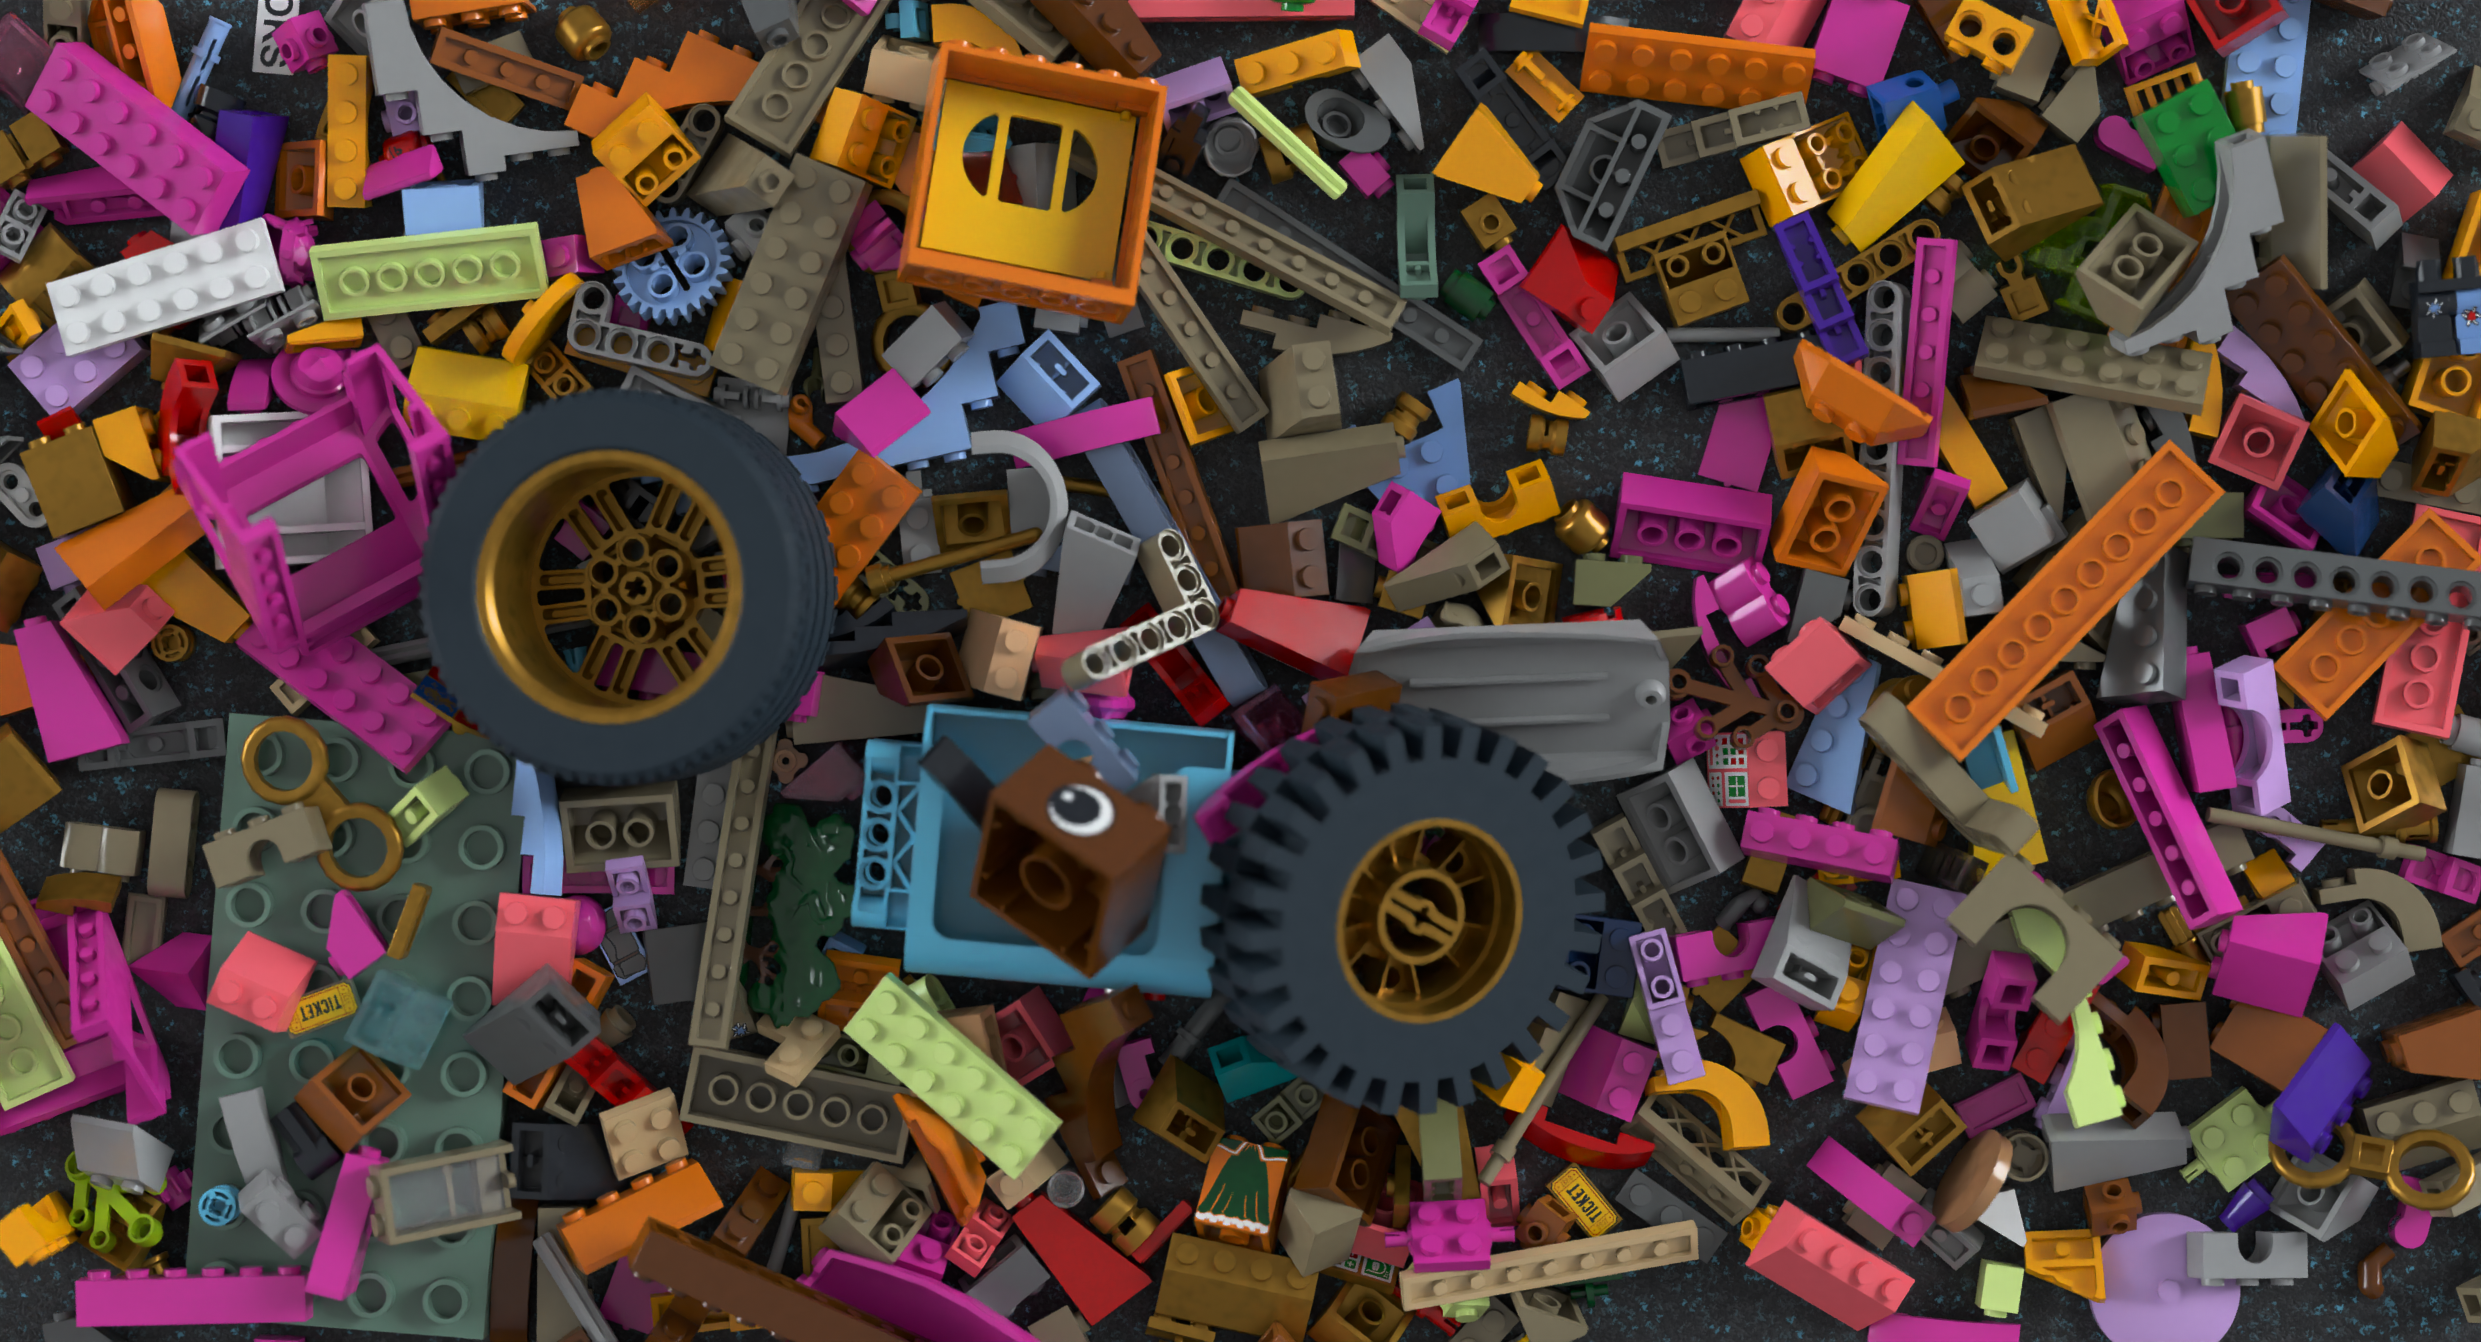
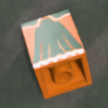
M1238 1135L1222 1137L1210 1157L1194 1218L1198 1238L1275 1254L1277 1234L1281 1223L1292 1165L1290 1152L1286 1151L1283 1146L1275 1143L1266 1142L1262 1146L1248 1143L1247 1139Z

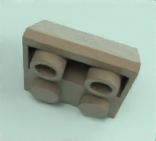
M876 1161L855 1179L818 1229L844 1252L892 1265L933 1210Z

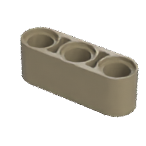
M704 103L694 106L680 127L699 152L701 158L677 179L679 188L674 196L665 198L660 194L656 198L663 205L673 207L683 203L687 198L686 193L698 178L725 127L724 119L721 113L712 105ZM704 113L713 114L715 117L714 127L707 132L698 131L696 125L697 119Z
M160 787L156 793L147 877V892L149 896L178 899L189 898L193 881L200 806L198 791Z

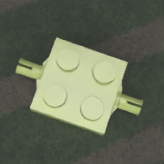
M2241 1086L2187 1126L2197 1158L2179 1170L2186 1182L2190 1183L2207 1170L2217 1178L2227 1192H2231L2270 1163L2268 1139L2273 1104L2277 1099L2266 1107H2262L2256 1103L2248 1090Z

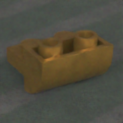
M49 222L31 241L20 264L12 260L0 272V283L16 301L23 298L27 306L35 310L39 319L47 327L51 328L57 321L46 284L97 267L78 251L76 245Z

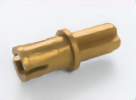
M2173 905L2163 909L2158 914V919L2173 943L2172 951H2177L2180 954L2211 965L2197 941V933L2193 934L2189 930L2179 908Z

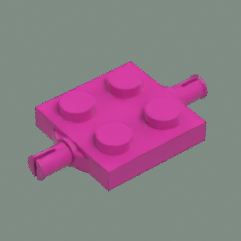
M1485 1199L1410 1202V1222L1407 1231L1384 1232L1385 1248L1408 1246V1250L1413 1257L1414 1273L1490 1270L1492 1242H1515L1514 1226L1491 1227L1486 1217Z

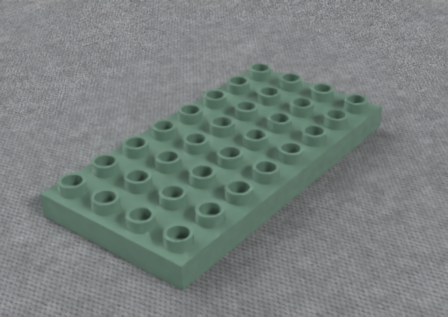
M229 713L220 831L230 828H236L237 832L249 828L248 821L264 815H269L270 819L282 815L281 809L286 807L265 801L256 794L246 781L241 764L244 741L253 728L270 717H277V715ZM295 717L305 720L319 731L328 748L330 765L327 776L350 803L364 802L378 806L386 813H389L415 785L444 765L448 767L453 775L459 778L469 795L449 815L408 848L404 846L400 869L390 882L373 891L354 892L350 890L382 936L391 945L412 885L421 882L432 886L431 889H433L408 957L397 960L384 956L360 975L353 978L365 1013L290 1039L288 1031L274 1033L206 1003L186 1258L187 1274H202V1268L216 1266L225 1267V1273H240V1267L263 1266V1272H278V1266L301 1265V1271H310L320 1240L319 1237L294 1260L242 1212L237 1218L221 1226L209 1225L203 1221L199 1215L198 1204L205 1192L222 1184L233 1185L240 1191L246 1186L219 1102L220 1097L262 1086L269 1116L272 1119L295 1101L294 1097L315 1075L362 1039L408 1089L412 1096L352 1149L358 1150L359 1145L374 1147L381 1150L380 1156L390 1158V1162L489 1143L499 1139L506 1141L509 1095L503 1093L502 1090L508 1079L462 1037L465 1031L495 1007V1005H492V985L499 893H522L523 856H528L521 854L524 816L511 815L517 759L505 753L503 746H495L490 740L468 732L458 735L452 729H447L406 775L336 721ZM286 731L275 732L268 736L260 746L258 754L259 769L265 780L274 787L284 790L296 789L303 785L310 776L313 765L311 751L306 742L296 734ZM362 818L348 819L343 822L336 830L332 842L333 854L339 866L348 873L357 876H368L377 872L385 862L388 851L386 838L380 828L371 821ZM270 841L265 845L261 854V861L266 875L232 888L215 889L207 999L221 966L248 931L318 961L305 993L348 978L346 975L340 976L333 969L328 960L332 955L326 949L334 896L345 889L339 887L326 877L317 861V856L301 862L284 863L279 848ZM277 1130L290 1185L294 1190V1194L303 1202H310L322 1216L320 1222L323 1230L345 1155L342 1160L314 1181L310 1180L296 1164L292 1155L294 1151ZM468 1160L450 1164L453 1167L451 1180L456 1215L475 1211ZM441 1166L388 1176L395 1227L450 1216L445 1177L440 1171ZM497 1224L391 1246L379 1241L372 1231L357 1290L342 1301L313 1294V1317L308 1321L269 1323L484 1340L490 1334L491 1284Z

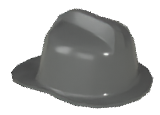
M1323 89L1315 92L1308 98L1304 108L1305 119L1312 130L1315 141L1321 147L1330 151L1348 150L1358 154L1372 153L1380 150L1388 142L1391 135L1390 122L1379 110L1337 89Z

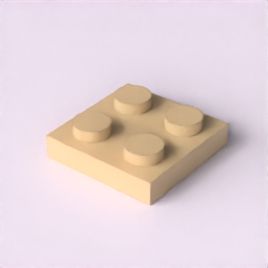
M670 1087L598 1113L612 1168L618 1181L689 1154L681 1120H679L680 1116L675 1096Z

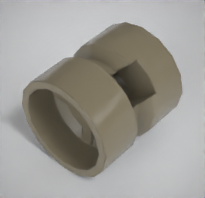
M2010 1128L2002 1132L2001 1134L2011 1141L2013 1147L2012 1161L2007 1175L2020 1182H2030L2039 1178L2045 1172L2049 1162V1153L2045 1143L2036 1135L2021 1128Z

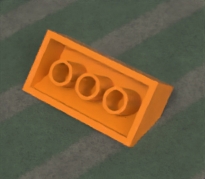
M685 1156L677 1158L665 1165L666 1171L654 1177L651 1173L634 1179L631 1182L632 1188L621 1193H618L617 1190L610 1191L596 1199L597 1205L585 1211L583 1207H578L562 1216L563 1222L555 1226L574 1266L585 1275H588L628 1255L648 1216L680 1229L723 1208L724 1205L699 1162L692 1158L686 1160Z

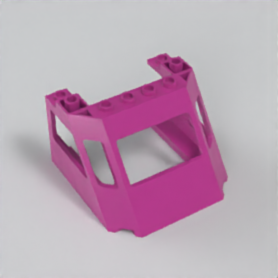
M379 343L360 350L345 360L347 371L343 372L342 376L347 394L346 397L325 405L321 410L302 420L294 421L287 428L270 437L258 440L251 447L235 455H230L219 463L212 437L207 432L197 438L187 440L182 446L174 449L176 460L172 463L178 484L272 654H281L292 647H298L303 656H312L418 598V592H420L418 577L422 575L423 566H419L420 558L423 557L424 551L422 546L423 541H427L429 536L426 530L428 525L431 524L433 510L439 508L441 502L438 499L441 493H444L449 479L455 478L457 473L455 471L456 468L448 433ZM392 381L411 404L408 406L414 437L397 407ZM391 423L396 425L409 449L418 492L413 501L408 500L378 445V440ZM357 458L364 459L395 519L290 576L277 525L269 516L251 526L248 517ZM209 520H217L223 546Z
M38 898L30 900L32 908L64 967L69 971L71 1033L76 1039L77 1044L64 1049L63 1052L76 1078L68 1084L7 1111H4L0 1103V1136L14 1133L19 1129L43 1120H49L54 1116L78 1107H84L91 1102L113 1094H119L126 1090L127 1122L129 1124L136 1125L165 1114L166 1100L171 1098L170 1073L109 914L77 907L74 915L70 916L37 909L36 901ZM131 1000L144 1034L132 1031Z

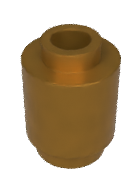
M2253 80L2230 83L2231 91L2224 92L2227 116L2236 133L2246 129H2251L2258 133L2265 132L2264 122H2267L2262 86L2254 87Z

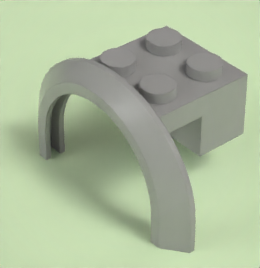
M1004 430L971 432L972 455L1009 454L1021 458L1034 467L1006 470L1011 534L1038 527L1043 531L1042 536L1036 543H1032L1034 545L1015 557L980 561L982 584L1004 583L1023 579L1039 570L1048 562L1063 538L1068 517V498L1064 480L1051 456L1028 437Z

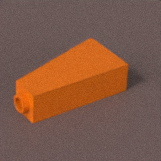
M172 488L59 544L54 549L105 611L206 533L185 495H175Z

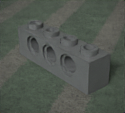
M84 585L73 588L52 604L61 620L87 590ZM70 634L129 734L160 722L182 706L146 646L117 675H114Z

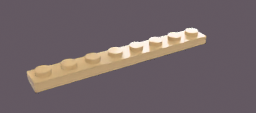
M1687 1220L1490 1255V1270L1414 1273V1269L1399 1271L1401 1303L1404 1311L1697 1260L1699 1259L1698 1229L1694 1220Z

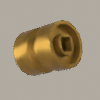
M1307 122L1288 128L1321 159L1314 135ZM1265 136L1258 138L1273 185L1292 179L1296 171L1305 175L1291 160L1284 162L1281 151Z
M1122 1185L1098 1208L1089 1221L1103 1234L1111 1233L1113 1235L1112 1243L1128 1257L1151 1235L1160 1224V1221L1147 1208L1139 1209L1137 1207L1138 1199ZM1130 1216L1134 1223L1126 1231L1120 1224Z

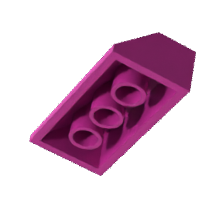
M1623 472L1616 505L1609 557L1620 558L1621 555L1642 556L1643 562L1719 574L1750 556L1757 562L1762 563L1771 528L1773 495Z

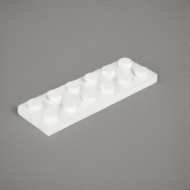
M261 217L46 284L66 356L71 358L286 292L265 219Z

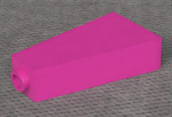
M46 615L24 620L25 627L14 630L48 763L59 762L130 743L129 735L67 632L59 624L60 621H47Z
M2197 645L2188 646L2186 700L2172 701L2184 785L2187 791L2197 793L2236 788L2237 780L2221 705H2218L2210 652H2198Z
M359 1145L358 1150L352 1149L346 1153L308 1276L305 1292L342 1301L357 1290L372 1232L371 1215L375 1214L373 1199L369 1198L366 1190V1177L370 1176L369 1165L390 1162V1158L380 1156V1149Z

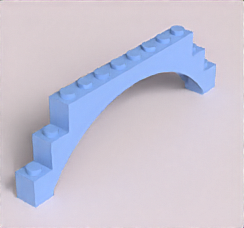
M999 302L978 307L980 319L973 331L975 335L967 342L969 349L952 364L950 369L933 388L921 398L931 413L877 455L892 468L907 465L908 471L930 467L929 460L943 457L945 463L967 458L965 452L972 451L964 406L970 405L971 411L992 407V400L1000 398L990 354L997 353L998 359L1020 354V347L1027 346L1018 305ZM845 443L815 453L787 457L802 474L800 476L801 480L808 483L812 493L820 492L819 485L836 480L858 449ZM659 477L630 478L632 480L640 479L641 485L663 481ZM684 492L676 508V514L680 516L686 515L693 501Z

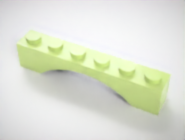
M2021 908L2008 912L2018 947L2034 957L2052 976L2060 967L2065 954V939L2059 925L2052 917L2040 910ZM2092 992L2071 1013L2074 1028V1059L2071 1074L2063 1093L2074 1129L2120 1117L2123 1115L2121 1108L2126 1107L2120 1084L2114 1086L2110 1071L2115 1070L2109 1048L2102 1049L2098 1034L2103 1033L2099 1014L2097 1011L2091 1012L2087 997H2091Z

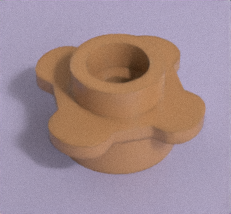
M784 738L778 741L772 770L779 775L780 782L787 784L794 780V774L800 768H805L808 765V756L794 748L793 742L790 739ZM784 757H787L789 759V763L787 765L783 764L782 759Z

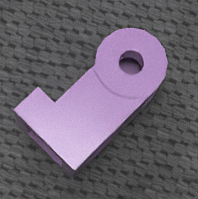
M2282 807L2262 816L2302 824ZM2256 831L2262 837L2272 838L2289 853V856L2283 862L2295 872H2302L2325 845L2324 843Z

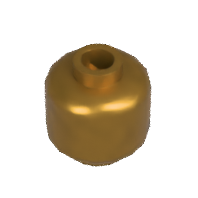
M589 5L570 6L561 12L558 17L559 23L556 26L555 36L572 58L578 61L587 60L591 62L599 59L608 51L612 33L610 26L593 7Z
M1576 499L1569 500L1560 508L1561 514L1554 517L1556 536L1575 554H1585L1590 551L1597 553L1609 540V536L1606 535L1610 527L1608 517L1588 499H1581L1579 501Z

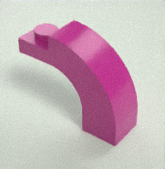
M1830 1136L1826 1138L1806 1165L1851 1202L1913 1248L1936 1219L1934 1215Z

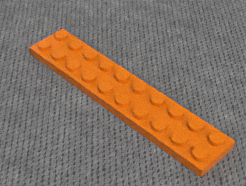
M2169 439L1906 707L1907 710L1960 763L2194 525L2225 491Z

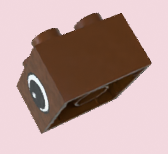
M1048 743L990 792L969 896L1091 980L1147 929L1172 827L1165 823L1161 814L1152 805L1144 801L1134 802L1103 781L1102 776L1093 765L1081 759L1072 760Z

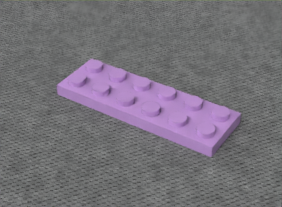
M1894 879L1890 887L1886 908L1907 921L1902 929L1877 945L1843 1099L1919 1116L1958 935L1944 921L1967 897V894Z

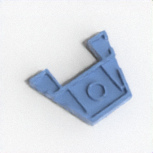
M1458 378L1427 392L1442 425V429L1405 445L1406 458L1399 459L1401 474L1367 487L1378 500L1381 499L1390 482L1393 481L1438 508L1435 496L1468 484L1471 485L1461 383ZM1354 424L1348 428H1354L1356 425Z

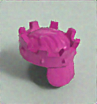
M269 213L262 215L267 225L283 284L294 288L299 284L302 287L307 285L308 283L305 280L314 282L315 278L313 271H311L312 264L309 251L311 246H316L312 237L318 235V225H311L314 224L313 218L300 220L296 217L293 220L286 221Z

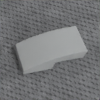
M14 188L0 215V254L20 264L47 208L40 204L29 206L25 202L26 194Z

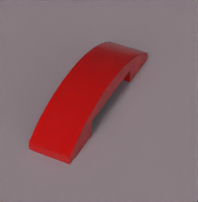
M1543 1105L1522 1135V1137L1535 1146L1556 1157L1576 1164L1602 1169H1631L1645 1166L1655 1148L1654 1143L1619 1132L1614 1143H1610L1545 1121L1548 1107ZM1506 1108L1503 1118L1511 1126L1519 1112Z

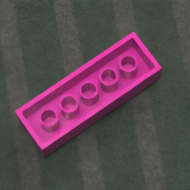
M63 42L56 44L25 104V107L191 236L208 234L219 230L250 172V169L85 42Z

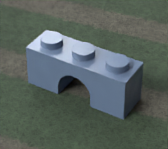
M1064 685L1029 713L1027 723L1046 745L1049 743L1057 748L1069 740H1078L1085 743L1093 755L1089 763L1097 769L1103 781L1119 792L1123 793L1138 781L1139 770L1137 767L1139 762L1127 748L1121 750L1112 740L1115 736L1111 728L1102 719L1096 721L1087 711L1090 708L1088 702L1077 690L1071 692Z

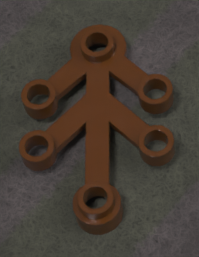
M1727 645L1716 646L1709 654V661L1714 668L1720 671L1731 690L1692 680L1690 675L1682 669L1669 670L1670 701H1679L1686 695L1729 706L1714 716H1704L1695 723L1693 730L1699 740H1711L1720 729L1748 712L1764 715L1765 717L1750 727L1740 726L1731 733L1730 743L1732 747L1736 750L1744 751L1752 746L1757 738L1772 729L1790 732L1800 726L1803 721V706L1792 695L1782 694L1772 676L1764 668L1769 663L1768 658L1764 655L1756 654L1752 656L1745 664V671L1749 677L1757 680L1767 700L1755 697L1733 663V650ZM1716 652H1724L1727 656V662H1719L1716 658ZM1753 661H1758L1762 664V673L1754 671L1752 668ZM1673 677H1678L1683 681V689H1677L1673 686ZM1782 706H1786L1791 710V718L1782 716L1780 711ZM1701 723H1708L1711 726L1712 733L1710 735H1706L1701 731ZM1742 732L1746 734L1748 743H1739L1737 733Z

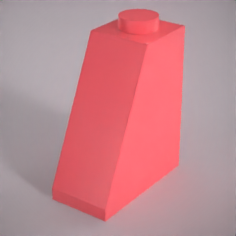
M1121 627L1039 636L1031 663L1032 671L1034 674L1039 673L1041 687L1060 689L1066 685L1061 675V666L1066 659L1089 646L1129 628ZM1133 667L1086 689L1078 690V692L1127 697Z

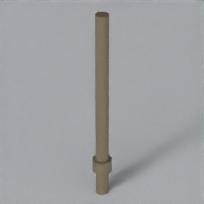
M2208 807L2205 814L2206 822L2376 853L2378 858L2394 860L2396 857L2423 862L2426 857L2425 847L2401 843L2395 837L2381 835L2379 838L2213 807Z
M1595 993L1544 1074L1546 1076L1524 1113H1518L1502 1139L1498 1138L1491 1148L1490 1153L1492 1156L1477 1177V1180L1485 1186L1490 1187L1505 1163L1509 1164L1517 1152L1515 1146L1609 1001L1605 995Z

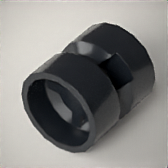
M200 83L193 100L197 110L196 112L188 113L186 121L215 142L219 110H244L247 102Z

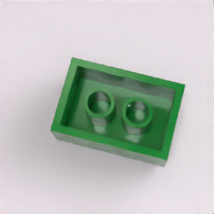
M2205 79L2188 86L2130 118L2154 160L2156 168L2183 218L2195 216L2215 204L2218 168L2214 141L2236 133L2209 80Z

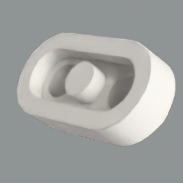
M15 463L0 464L1 502L25 526L31 528L48 526L43 513L38 517L33 513V506L38 503V499L26 469ZM11 475H15L18 479V484L14 489H10L7 485V480Z

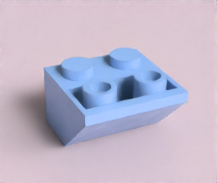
M1049 329L1029 346L996 382L1035 425L1071 416L1102 387Z

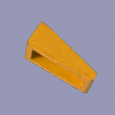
M2197 62L2123 88L2133 117L2144 111L2137 91L2144 89L2149 105L2152 107L2158 104L2152 86L2159 84L2165 100L2171 96L2167 80H2174L2178 92L2185 89L2181 75L2188 73L2191 84L2202 81Z
M362 318L323 321L288 334L284 343L285 353H302L312 347H325L332 350L359 348L364 337Z

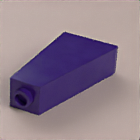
M219 110L215 143L250 169L219 230L260 217L262 218L287 130L289 116L260 110Z

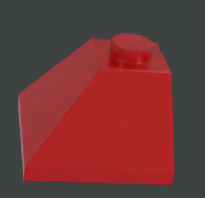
M1561 224L1519 287L1573 327L1593 334L1614 302L1619 266L1593 246L1572 237L1570 229Z

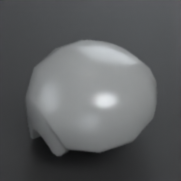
M1229 116L1210 124L1206 130L1210 132L1207 138L1208 141L1203 150L1207 165L1220 176L1235 178L1249 172L1259 151V143L1254 128L1241 118Z

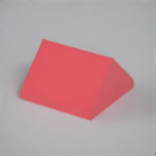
M2403 121L2396 124L2351 167L2398 205L2403 223L2433 200L2453 176L2447 167Z
M2239 392L2222 418L2218 438H2215L2208 462L2278 491L2308 430L2310 422Z

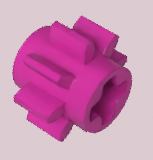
M176 1165L170 1167L166 1173L167 1186L165 1190L159 1195H149L164 1205L167 1204L172 1212L191 1200L193 1173L190 1168L180 1172Z

